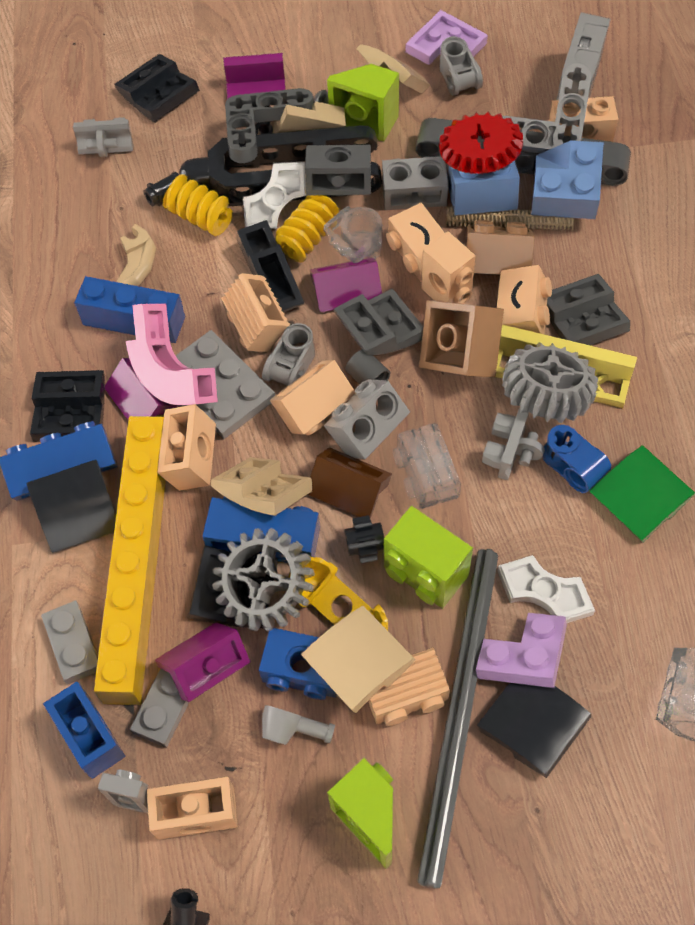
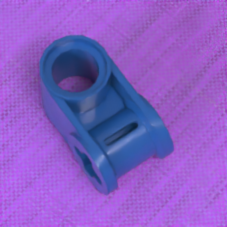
M557 425L548 433L547 442L544 445L543 460L578 492L587 493L611 470V463L608 457L578 434L574 428L568 425Z

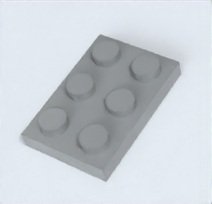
M212 330L176 355L183 365L191 369L215 367L218 402L196 405L216 423L215 431L223 440L270 405V399L275 396V392Z

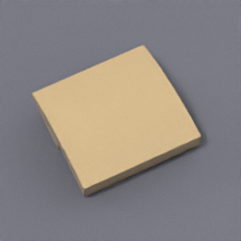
M362 44L356 48L369 64L398 72L399 80L404 85L422 94L430 86L419 73L392 56Z
M250 457L211 479L212 487L231 501L253 511L274 516L312 492V479L310 477L281 474L280 460Z
M364 606L356 609L332 626L301 654L355 713L384 685L389 688L416 661Z

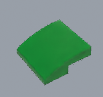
M643 445L628 455L590 490V493L643 543L695 495V492Z

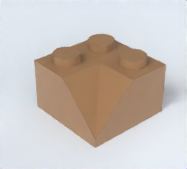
M427 300L419 368L465 376L496 377L504 309Z

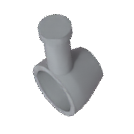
M265 705L262 714V738L287 745L297 731L323 739L324 742L329 744L331 742L335 724L329 723L328 725Z

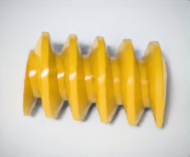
M180 174L174 179L164 195V209H168L172 214L178 215L183 220H188L193 225H198L200 229L208 231L213 236L222 234L232 220L233 213L232 209L228 208L229 202L226 196L218 197V193L214 190L208 192V188L205 185L198 186V182L194 179L187 182V176L184 174Z
M307 195L305 200L300 202L298 208L291 213V216L284 221L283 226L276 230V243L280 244L282 251L289 258L296 262H304L307 257L306 254L313 252V245H318L321 242V237L328 234V228L334 227L336 223L334 217L339 215V208L327 195Z

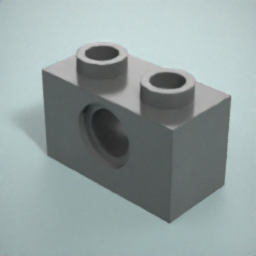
M371 145L306 146V194L371 195Z

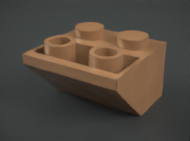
M474 220V225H467L466 247L476 255L474 273L500 274L501 270L532 266L535 236L531 228L526 227V223L506 222V227L493 225L494 221Z

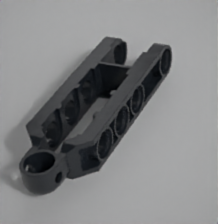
M364 125L256 135L257 157L247 163L234 162L230 158L228 139L222 138L208 151V157L186 160L180 167L179 175H186L187 182L194 179L198 182L199 186L205 185L208 188V192L211 190L216 191L218 197L226 196L229 207L244 205L243 197L260 192L268 184L272 176V170L229 173L230 168L246 166L260 168V165L305 161L306 149H294L298 145H371L372 153L378 147L377 137L372 127ZM357 140H369L365 144H355ZM240 143V147H246V143ZM267 148L278 149L276 152L266 153L263 151ZM371 161V176H374L371 178V193H373L382 186L383 181L380 166ZM239 187H247V188H250V189L247 190V191H237V190H235L236 188H239ZM307 195L294 198L291 201L305 200ZM327 195V196H328V197H338V196H349V195Z

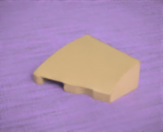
M314 102L311 110L286 105L280 120L275 121L273 124V133L345 127L344 107Z

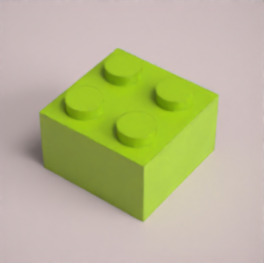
M411 505L384 538V568H386V573L394 581L400 584L405 582L414 588L417 596L429 605L435 603L443 609L469 576L473 547Z

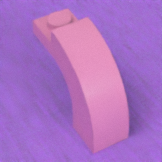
M166 304L133 305L136 340L126 341L132 367L144 387L156 398L173 405L218 402L215 367L191 369L183 365L175 356L170 343Z

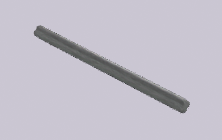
M480 549L477 552L417 879L418 884L426 888L439 889L442 885L477 683L476 667L485 637L498 562V554L491 549Z

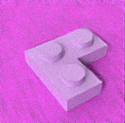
M440 10L406 43V53L430 65L440 55L442 42L448 37L456 36L466 41L474 57L487 44L488 35Z
M528 613L521 643L483 639L476 667L477 678L554 688L567 627L566 617Z

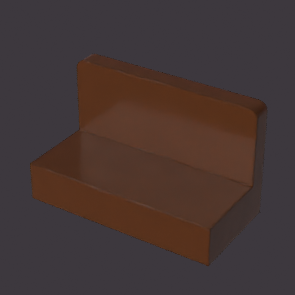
M329 447L316 457L310 476L312 479V492L307 495L358 517L369 515L371 518L378 496L388 487L392 473Z

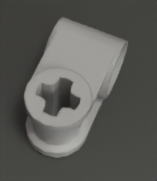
M456 36L446 38L441 44L439 68L447 83L450 94L455 96L459 94V91L472 87L475 89L482 88L483 77L481 69L474 60L466 41Z
M296 323L285 329L274 351L265 362L262 372L263 380H275L289 386L306 373L315 357L313 333L310 327L305 324ZM297 343H305L303 346H294Z

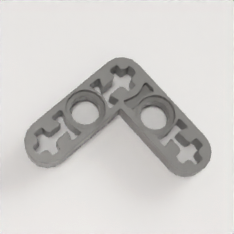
M572 63L564 70L555 122L503 116L504 119L512 118L513 124H518L519 127H522V151L541 154L563 144V141L558 139H563L566 126H572L570 140L581 141L591 83V72L585 64ZM574 74H580L581 79L577 94L571 93L573 84L571 78H573ZM567 103H576L580 108V113L575 117L566 116L562 111L563 106ZM532 129H538L543 132L544 139L537 144L530 143L526 138L527 132Z

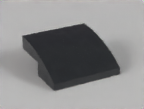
M161 54L156 55L114 84L117 91L131 105L154 122L200 91L196 80L179 72L176 62Z
M103 370L36 372L32 392V401L35 408L30 430L33 442H41L40 438L53 433H61V436L74 433V427L86 422L94 421L95 425L101 423L103 425L105 374Z
M96 459L26 483L41 527L53 554L114 533L116 511Z
M204 546L187 618L242 627L235 623L236 615L230 618L224 614L227 605H220L216 601V598L224 591L214 590L212 586L216 581L222 580V577L213 573L214 568H223L225 564L219 560L218 555L222 553L229 556L232 552ZM260 553L250 557L242 568L251 567ZM267 574L265 577H259L258 579L251 578L260 585L262 582L274 581ZM237 581L238 592L242 601L248 608H251L252 599L249 598L250 589L248 584ZM248 622L243 626L244 628H249Z
M509 683L477 726L481 733L512 751L515 759L547 778L592 716L588 710L556 686L551 688Z

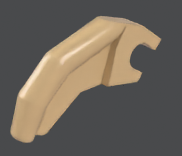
M135 224L132 227V231L137 238L128 239L124 235L120 238L127 254L128 264L117 279V282L139 286L152 270L156 246L147 231Z

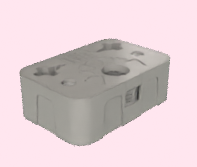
M581 12L563 72L572 63L585 64L591 72L588 98H590L611 18ZM574 74L573 78H571L573 80L571 93L577 94L579 82L581 81L580 74ZM561 76L560 85H559V90H558V95H557V99H556V100H559V93H560V87H561L562 76Z

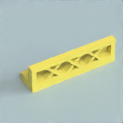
M502 325L496 377H503L505 368L500 367L503 355L510 357L514 355L516 349H524L526 344L536 347L538 342L544 346H550L553 343L557 348L562 349L566 347L568 352H578L580 359L589 360L588 366L595 368L598 387L594 402L623 409L637 357ZM606 381L621 384L619 396L605 393L600 384Z

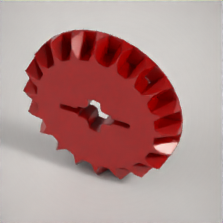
M489 111L485 115H479L476 112L471 117L463 115L461 121L453 120L451 126L444 127V134L440 135L439 151L442 159L450 167L458 171L472 174L490 173L508 166L520 155L523 147V133L520 132L518 124H513L512 118L504 119L501 113L492 116ZM478 136L484 140L483 149H481L480 143H478Z

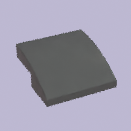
M599 273L553 289L552 296L547 298L550 322L561 339L593 345L630 331L631 321L615 304L613 289Z
M393 288L370 300H367L361 294L334 308L337 317L367 356L394 352L422 341L423 325Z

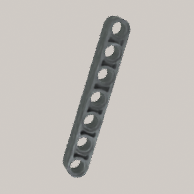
M428 118L422 121L415 147L418 156L421 158L441 156L439 151L440 135L444 134V127L451 126L453 120ZM528 131L526 138L530 143L537 144L544 139V134L542 132ZM565 135L563 139H558L562 140L563 144L571 141L570 136ZM478 136V143L483 148L484 140ZM587 138L581 139V141L604 142L601 184L617 186L627 181L631 150L628 146L616 142ZM521 151L520 155L514 160L518 173L534 175L536 155L540 153Z

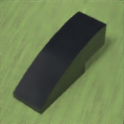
M265 220L237 230V242L252 275H260L266 278L265 281L272 288L270 291L274 293L273 296L280 303L281 311L286 312L304 305L303 298L280 244L277 245L268 221Z

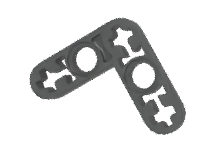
M298 88L241 94L228 98L225 102L230 158L237 163H247L254 160L258 154L255 123L280 120L286 105L311 110L314 105L312 92L307 89ZM247 127L246 129L236 130V128ZM240 143H246V147H240Z

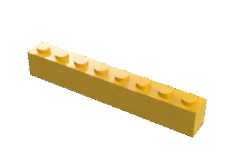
M129 416L94 685V692L103 704L141 705L166 484V479L157 473L164 417Z

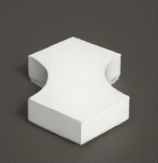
M305 162L273 163L272 176L268 184L260 192L243 197L245 227L267 220L271 229H277L278 216L283 207L292 199L307 195Z
M533 555L498 566L497 571L510 603H534L547 610L551 615L565 616L566 623L592 616L595 612L581 577L562 578L544 570Z

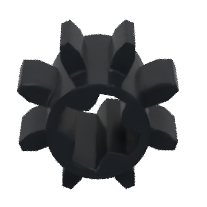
M369 515L352 518L353 528L344 529L349 556L358 555L361 563L378 560L377 551L384 550V533L381 522L372 524Z

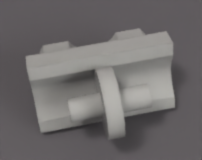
M124 117L108 121L90 119L73 124L79 155L98 153L99 157H107L108 153L133 151L134 146L129 119Z
M520 408L516 416L497 413L491 435L508 439L507 445L488 441L483 453L482 463L499 469L498 478L504 480L509 479L516 455L520 456L519 464L527 467L531 460L541 459L545 451L544 446L537 441L539 435L536 432H529L527 438H523L529 412L521 413Z

